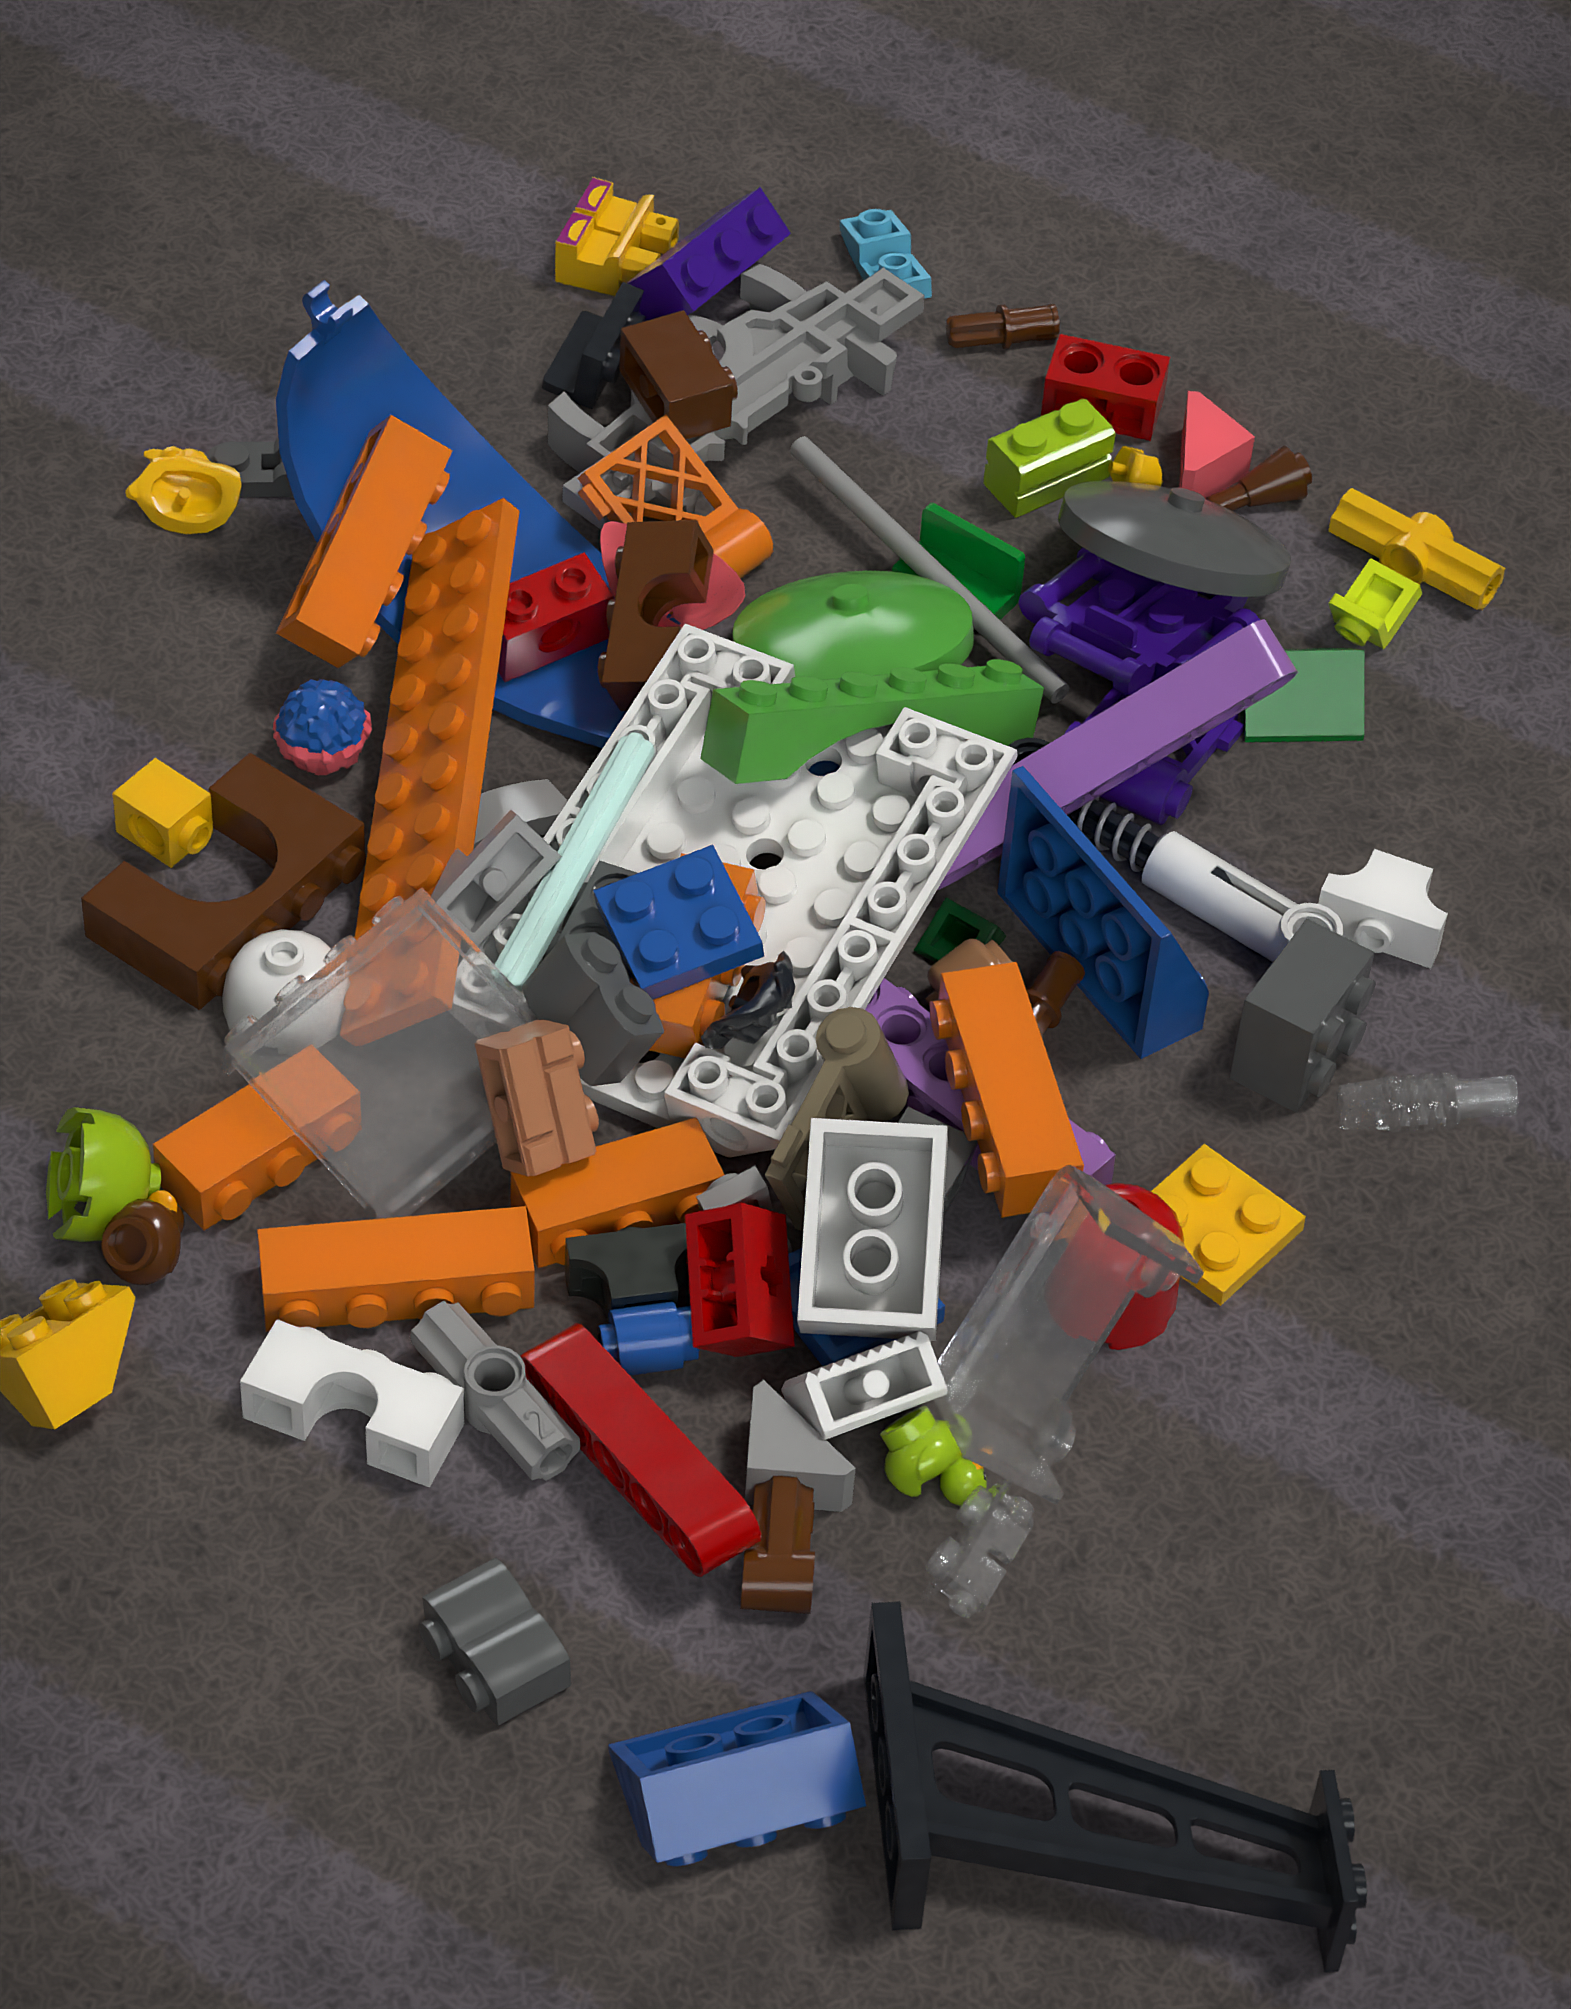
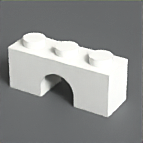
M280 1320L275 1321L240 1380L244 1419L303 1441L306 1440L316 1421L328 1412L337 1409H354L365 1413L371 1418L366 1426L367 1464L429 1488L464 1426V1388L454 1385L444 1376L432 1372L421 1373L394 1363L377 1351L369 1349L359 1350L329 1339L317 1329L311 1327L299 1328Z

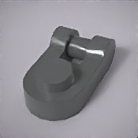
M279 438L275 442L229 441L212 447L205 454L211 462L225 464L238 471L241 478L240 497H294L280 456ZM262 468H275L274 470H262Z

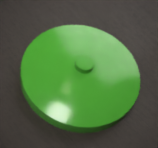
M848 571L797 580L763 594L752 601L738 615L733 627V642L793 664L795 677L809 676L820 680L838 679L845 672H860L870 676L890 674L891 669L899 667L917 671L938 670L941 664L952 663L961 665L967 659L974 642L972 611L966 600L956 591L939 582L898 572Z

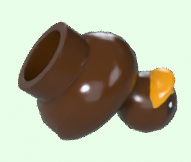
M158 1190L152 1193L148 1199H136L128 1203L107 1224L102 1236L101 1249L112 1272L120 1279L134 1285H149L158 1282L164 1276L173 1272L178 1263L181 1250L184 1215L171 1193Z

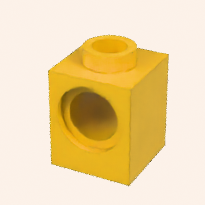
M157 758L150 761L112 793L116 832L170 868L187 854L193 855L200 852L211 838L213 833L211 794Z

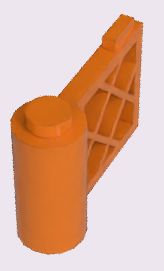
M666 414L584 471L577 478L583 485L578 494L599 521L606 516L610 521L627 524V522H643V516L663 521L697 520L711 544L714 554L725 561L737 573L740 579L770 558L773 553V541L765 524L749 510L738 509ZM657 436L673 454V470L646 464L648 443ZM635 453L634 461L626 459ZM609 470L633 475L632 499L615 496L601 476ZM645 478L672 484L670 508L644 502ZM684 487L700 490L715 510L707 516L684 512Z

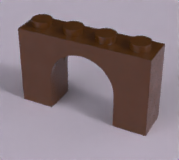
M252 753L247 754L211 785L209 793L211 794L213 828L259 856L273 869L271 875L262 885L244 896L227 901H197L176 894L126 861H123L81 897L85 937L198 1010H201L216 995L223 996L226 973L230 963L247 942L263 933L281 929L290 930L300 920L308 921L313 918L320 910L325 897L341 883L349 884L353 882L361 873L366 862L364 823Z

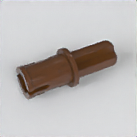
M1003 304L998 305L995 312L950 316L946 321L947 340L949 345L955 348L1001 343L1003 349H1009L1011 343L1056 340L1060 332L1059 315L1055 304L1008 309Z
M1054 951L1049 956L1042 971L1038 974L1030 988L1026 989L1041 1037L1048 1028L1058 1026L1062 1018L1061 1008L1076 985L1085 976V970L1081 963L1071 955L1061 951Z

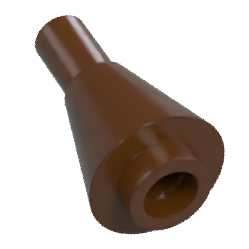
M1282 446L1238 480V484L1206 497V500L1234 511L1246 505L1253 507L1306 499L1308 494L1307 485L1312 483V473L1305 457L1300 452L1293 453L1287 446Z

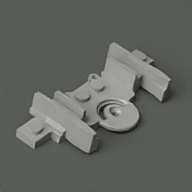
M759 264L741 273L740 299L750 303V311L729 321L725 325L704 317L688 315L698 331L703 330L707 334L711 344L718 341L722 345L725 353L719 363L722 367L727 366L735 377L738 397L732 401L731 427L690 438L686 441L703 463L706 461H723L725 441L723 439L734 438L742 445H746L748 432L788 406V395L792 392L800 401L812 402L820 397L831 405L837 400L838 386L855 376L884 396L891 391L897 354L881 341L923 313L925 295L885 268H882L847 293H843L827 281L807 292L790 278L763 264ZM632 390L631 407L606 428L583 412L565 392L548 405V445L564 462L580 473L563 485V503L599 529H602L604 523L610 522L607 516L600 521L596 518L578 494L583 485L577 478L584 471L653 424ZM657 436L648 443L646 464L673 470V454ZM635 453L626 459L634 461ZM609 470L601 476L615 496L632 499L633 475ZM645 478L644 502L670 508L672 484ZM684 487V512L695 513L699 490Z

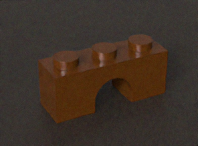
M697 520L627 522L624 546H619L615 555V570L618 578L615 599H610L607 606L606 618L610 632L607 652H602L598 661L600 685L608 691L620 711H628L681 630L680 627H657L661 618L676 606L689 603H706L714 550Z

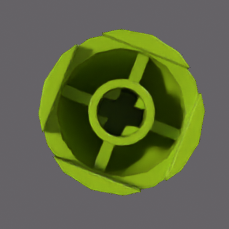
M74 1107L67 1109L56 1131L69 1134L63 1152L51 1151L48 1164L46 1185L48 1220L62 1209L63 1225L52 1234L55 1239L78 1242L102 1241L107 1224L128 1203L136 1199H148L152 1193L160 1190L161 1169L158 1163H151L148 1144L138 1129L120 1115L86 1108ZM78 1202H87L83 1215L74 1209Z

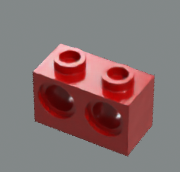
M1060 334L1045 377L1041 416L1055 410L1059 411L1068 403L1086 399L1113 426L1116 434L1151 441L1165 397L1170 357Z

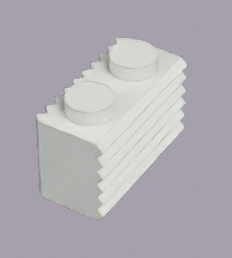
M918 1331L786 1380L782 1387L785 1401L826 1440L947 1395V1386L928 1335Z

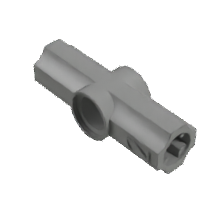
M442 1301L425 1311L423 1318L411 1330V1343L439 1375L444 1376L454 1385L464 1388L465 1416L470 1425L478 1431L491 1434L531 1480L539 1478L548 1481L564 1471L570 1460L580 1450V1438L526 1379L525 1364L520 1355L512 1349L497 1346L459 1302L447 1304L445 1301ZM499 1389V1390H501V1391H488V1390Z

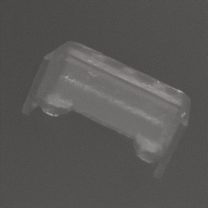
M1072 1165L1064 1166L1051 1179L938 1360V1365L947 1386V1395L934 1399L963 1457L1055 1505L1058 1504L1064 1493L1050 1470V1466L1053 1462L1061 1461L1067 1455L1076 1435V1428L1071 1425L1072 1411L1067 1401L1134 1294L1138 1293L1145 1298H1149L1160 1290L1167 1291L1175 1284L1180 1275L1197 1284L1204 1273L1179 1237L1100 1181Z

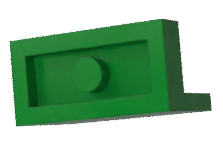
M932 502L928 504L922 511L920 541L918 543L1001 620L1019 603L1025 554ZM901 558L892 566V572L919 576Z

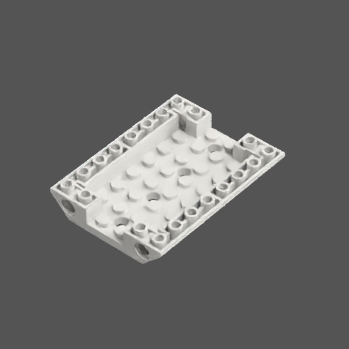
M684 624L543 839L558 852L620 738L628 736L631 732H636L654 745V756L584 882L588 883L599 860L640 873L679 858L681 853L689 854L710 845H714L722 862L754 869L758 895L764 897L766 902L763 923L758 932L763 942L764 957L745 965H761L767 962H775L778 955L785 951L790 957L793 966L792 975L795 983V992L792 997V1008H787L777 1013V1021L755 1044L732 1038L722 1048L710 1049L695 1042L685 1059L660 1053L655 1060L637 1063L620 1083L589 1086L580 1078L583 1093L592 1101L656 1128L697 1118L712 1150L730 1158L776 1149L788 1124H792L824 1063L816 1045V1034L819 1025L828 1015L838 1009L856 1007L865 1010L1017 759V750L904 707L890 730L881 726L870 728L837 741L809 759L787 779L735 784L700 759L713 689L740 687L741 682L746 680L762 681L769 684L791 683V679L795 677L794 665L691 625ZM819 761H832L840 766L836 772L825 776H817L808 771L813 764ZM762 853H773L782 858V861L777 866H772L765 870L757 869L749 864L755 856ZM541 880L475 951L469 950L457 968L452 1010L447 1013L477 1040L500 1032H508L512 1028L539 1020L529 1007L523 991L517 992L514 995L504 993L500 987L491 982L490 972ZM569 911L567 912L564 920L562 921L558 931H563L570 917ZM741 977L736 987L728 986L723 999L725 1014L732 1010L728 1006L729 1000L733 995L737 996L744 980L743 977Z

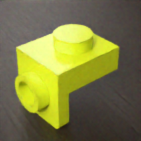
M1370 558L1346 595L1343 597L1335 593L1328 603L1333 620L1336 623L1335 629L1345 639L1356 645L1364 646L1369 641L1384 649L1421 597L1422 590L1418 583Z

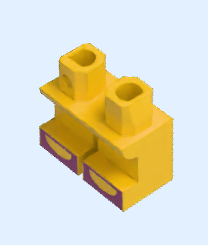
M593 177L575 207V211L572 212L555 242V282L615 296L623 282L627 283L657 260L661 254L666 253L678 243L679 220L654 213V195H644L639 199L638 203L613 196L612 182Z

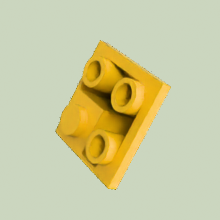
M75 1279L66 1280L44 1292L39 1297L42 1306L22 1319L19 1314H14L0 1320V1392L32 1426L57 1429L112 1393L136 1299L130 1287L104 1285L100 1281L77 1283Z

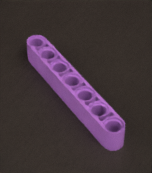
M1259 620L1244 627L1012 765L937 891L963 878L1002 854L1012 770L1024 766L1065 814L1068 815L1291 681L1298 674V671L1266 620Z

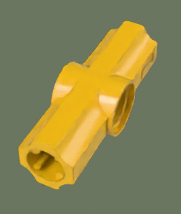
M1350 488L1340 499L1330 519L1328 532L1378 557L1379 563L1418 584L1425 582L1476 610H1483L1489 604L1503 581L1505 567L1455 542L1448 525L1434 514L1418 512L1409 518L1377 500Z

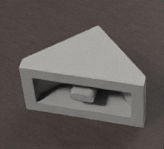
M764 1380L754 1386L745 1501L747 1504L754 1505L755 1484L764 1483L770 1480L772 1476L797 1477L805 1486L814 1488V1510L842 1512L852 1505L856 1468L827 1440H824L821 1434Z

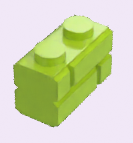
M1086 399L1068 403L1059 411L1055 410L1027 423L1019 424L1011 430L988 439L986 453L988 463L985 464L983 484L1015 518L1063 498L1067 489L1073 485L1102 481L1109 478L1108 466L1112 461L1110 453L1114 449L1116 433L1113 430V426Z

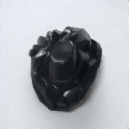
M785 951L778 955L775 962H767L761 965H745L741 969V975L744 980L737 996L733 995L729 1000L728 1006L732 1010L712 1022L703 1033L701 1039L705 1048L720 1049L732 1038L755 1044L777 1021V1013L784 1011V1009L792 1008V997L795 992V983L792 975L793 966L790 957Z

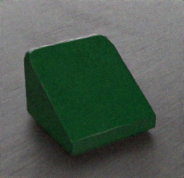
M946 897L914 951L936 963L965 940L977 939L984 945L993 940L1000 945L1006 935L997 925Z

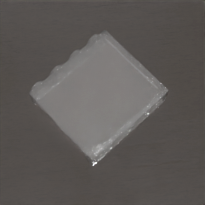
M423 888L419 889L406 901L401 896L390 900L372 919L374 927L358 940L352 935L343 938L326 954L323 959L325 966L308 980L303 975L292 979L275 996V1007L259 1020L254 1015L244 1018L232 1028L224 1039L227 1045L224 1047L221 1066L223 1072L228 1076L237 1070L361 1204L365 1209L362 1220L409 1216L497 1142L474 1043L500 1032H508L512 1028L539 1020L532 1012L521 992Z

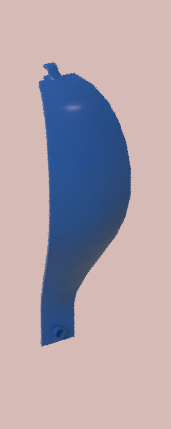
M323 280L303 296V306L311 319L312 331L288 352L276 396L280 456L295 502L317 543L370 430L388 416L393 415L453 450L444 471L450 474L449 482L438 501L434 505L428 504L421 519L422 522L427 524L425 534L449 525L465 517L471 511L479 510L505 498L520 511L510 583L585 552L610 589L601 553L572 527L450 403L411 360L383 326L370 305L360 295L338 309L328 297L330 285ZM405 554L398 569V572L404 575L398 593L388 606H381L375 622L397 644L400 641L412 554L410 556ZM674 617L669 619L677 624H681ZM609 639L507 682H504L500 674L497 673L493 710L523 724L603 748L627 712L619 710L608 691L601 687L598 678L599 657L602 652H607ZM819 761L813 764L808 771L817 776H825L836 772L840 766L832 761Z

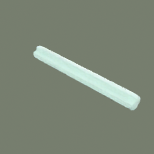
M631 732L628 736L620 738L558 850L562 857L544 875L492 968L490 980L494 985L500 987L504 993L514 995L517 992H522V985L538 967L651 762L655 752L654 745L645 740L641 734Z

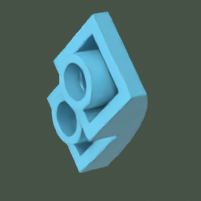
M870 209L861 212L857 217L840 220V231L845 245L863 280L885 268L924 294V299L932 297L931 277L911 253V233L891 209L886 211Z

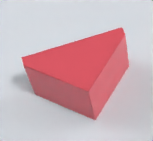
M1188 391L1182 427L1179 488L1197 492L1206 499V497L1237 483L1238 480L1249 473L1255 436L1202 393L1196 391Z

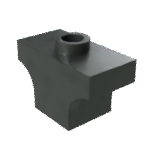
M686 1224L649 1228L627 1227L616 1232L565 1238V1279L569 1297L578 1296L594 1301L604 1310L607 1320L609 1310L672 1301L675 1303L676 1308H678L679 1290L689 1284Z

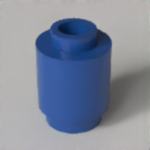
M672 1301L613 1309L608 1312V1324L597 1326L598 1342L630 1376L682 1369L684 1361L698 1360L699 1349L693 1347L691 1306L676 1308L675 1303Z

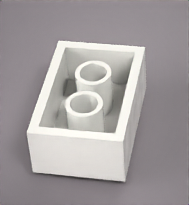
M811 1118L797 1318L800 1333L900 1339L920 1331L928 1335L930 1341H936L948 1148L947 1126Z

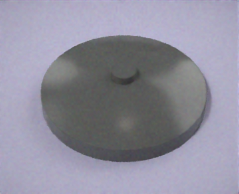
M1116 481L1079 483L1071 486L1065 492L1058 515V522L1062 530L1072 540L1091 553L1147 578L1194 591L1236 597H1257L1273 594L1283 587L1291 564L1289 551L1273 535L1241 515L1206 500L1201 494L1185 488L1170 489L1156 485Z

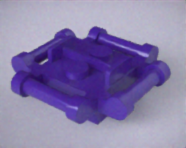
M1081 548L1078 551L1077 560L1044 585L1034 584L1021 594L1019 598V607L1022 614L1029 621L1036 624L1030 635L1029 644L1031 649L1045 656H1051L1055 653L1112 681L1114 689L1127 696L1132 695L1244 627L1260 620L1254 612L1243 608L1248 597L1210 594L1163 583L1119 567L1085 548ZM1090 578L1099 581L1098 584L1071 605L1066 606L1060 603V601ZM1200 593V594H1202V595H1204V596L1210 598V600L1208 601V600H1206V599H1204V598L1198 596L1197 594Z

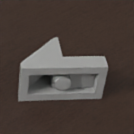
M510 810L468 856L458 848L455 850L426 907L475 951L562 856L514 811Z

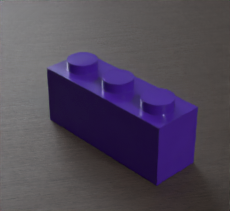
M761 187L719 210L628 281L627 284L644 290L639 312L646 316V321L683 310L688 315L791 233Z

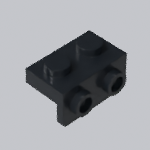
M623 282L603 317L586 310L582 311L543 377L542 388L558 396L565 392L573 402L593 409L608 382L614 384L619 377L621 328L646 321V316L639 314L644 290Z

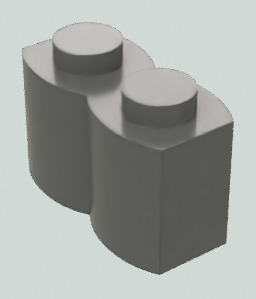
M596 932L565 934L522 985L524 997L539 1020L544 1019L568 1025L569 1030L579 1039L584 1051L585 1062L583 1068L578 1071L580 1078L589 1086L620 1083L664 1033L663 1024L656 1012L653 999L643 989L629 982L619 950L610 940L598 935Z
M497 1558L484 1563L422 1597L425 1621L419 1623V1631L423 1642L435 1660L441 1661L448 1657L452 1665L459 1672L455 1675L457 1687L465 1703L474 1713L484 1709L490 1719L499 1726L571 1686L570 1658L565 1648L545 1619L532 1608L528 1598L510 1571Z

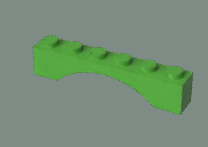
M1000 659L989 660L986 666L977 667L946 663L941 664L938 670L917 671L899 667L891 669L890 674L873 676L860 672H845L838 679L820 680L809 676H796L791 679V683L780 684L746 680L741 682L740 687L713 689L700 759L735 784L787 779L809 759L837 741L866 729L894 724L904 707L1008 746L1018 739L1033 738L1044 687L1022 674L1023 669L1018 664Z

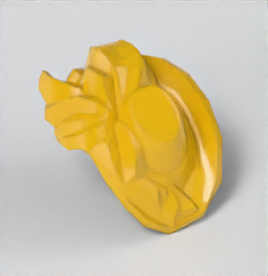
M171 446L164 450L150 449L144 451L143 456L149 459L151 463L125 490L126 497L136 501L147 517L163 529L182 534L208 533L225 524L237 508L241 492V478L235 468L211 462L202 451L191 448L183 450Z

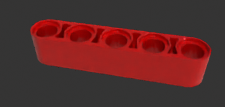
M575 1323L520 1355L525 1364L526 1379L580 1438V1450L695 1576H704L761 1541L759 1524L744 1498L584 1326Z

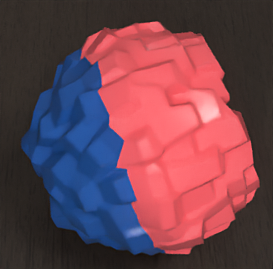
M310 679L306 683L299 685L297 690L289 693L288 698L273 722V738L276 740L284 759L292 761L301 770L304 769L315 775H328L339 771L342 767L348 769L351 765L358 762L359 753L362 752L365 740L368 739L372 730L371 715L364 709V702L359 701L353 695L351 689L344 684L332 680L319 679V681Z

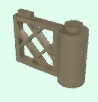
M846 1007L838 1009L828 1015L819 1025L816 1034V1045L824 1063L792 1124H788L771 1157L772 1162L765 1173L795 1229L802 1232L804 1229L811 1118L887 1122L900 1113L906 1105L909 1095L907 1081L879 1023L873 1014L863 1008Z

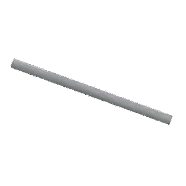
M802 436L792 444L790 453L920 577L939 582L960 594L969 604L972 611L973 628L1008 661L1022 667V674L1043 686V695L1052 703H1058L1067 695L1069 685L809 438Z

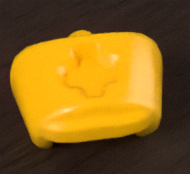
M1128 446L1121 447L1114 461H1111L1108 466V472L1113 481L1161 486L1162 471L1158 459L1144 455V452L1140 449Z

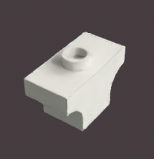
M1374 849L1369 862L1362 870L1349 875L1328 874L1321 889L1318 904L1330 908L1339 916L1343 924V937L1375 953L1384 952L1432 968L1439 952L1448 913L1434 906L1427 896L1433 873L1432 868Z

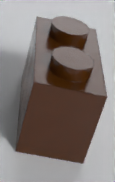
M684 310L621 328L620 373L653 423L666 414L685 440L731 427L732 401L738 397L735 377L727 366H721L713 354L707 334L703 330L698 331Z

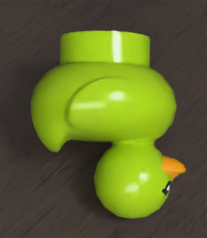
M922 1406L897 1419L881 1432L880 1436L889 1449L885 1459L884 1470L887 1479L901 1493L910 1497H918L921 1495V1486L941 1474L940 1488L942 1494L951 1503L959 1506H970L983 1498L987 1489V1477L984 1471L987 1459L984 1457H975L970 1460L963 1458L966 1439L963 1431L957 1425L945 1420H935L928 1407Z

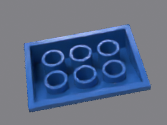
M1021 766L1012 770L997 894L1050 955L1054 951H1061L1071 955L1081 963L1085 970V976L1077 986L1140 1059L1202 1030L1209 990L1203 977L1195 970L1173 934L1026 768Z

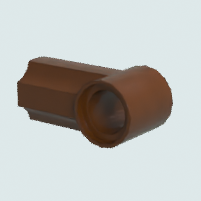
M772 1476L770 1480L764 1483L755 1484L753 1513L760 1527L761 1541L744 1552L740 1609L811 1614L815 1551H810L815 1502H813L814 1488L802 1484L797 1477Z

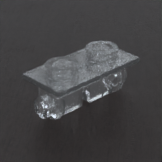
M1008 1473L989 1490L979 1485L964 1501L956 1515V1519L963 1526L955 1539L950 1536L947 1537L930 1557L925 1571L931 1574L932 1578L919 1599L926 1602L940 1591L950 1598L948 1602L950 1609L964 1618H971L975 1612H982L986 1609L989 1600L1006 1573L1004 1568L986 1556L989 1551L1008 1565L1013 1561L1034 1526V1519L1032 1517L1034 1508L1032 1504L1022 1497H1009L1005 1494L1014 1479L1012 1474Z

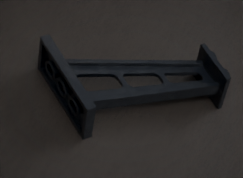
M900 1601L871 1603L863 1679L892 1930L922 1928L931 1856L1316 1927L1324 1972L1339 1971L1346 1945L1355 1944L1356 1910L1366 1907L1367 1882L1362 1863H1352L1348 1843L1353 1842L1355 1835L1354 1811L1350 1798H1340L1335 1770H1320L1309 1813L911 1681ZM937 1749L951 1750L1037 1777L1051 1791L1055 1816L1050 1820L1041 1821L949 1800L941 1794L936 1786L932 1753ZM1074 1789L1085 1791L1165 1817L1173 1826L1176 1845L1166 1848L1087 1831L1081 1828L1072 1817L1069 1791ZM1199 1826L1284 1852L1295 1860L1298 1874L1290 1875L1204 1856L1194 1847L1191 1827Z

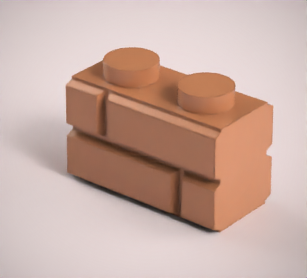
M544 1019L535 1020L510 1029L511 1031L500 1032L477 1040L474 1043L503 1169L525 1176H536L561 1167L563 1163H572L594 1155L597 1152L592 1132L598 1129V1114L592 1100L583 1093L578 1071L584 1066V1051L579 1039L569 1030L568 1025Z

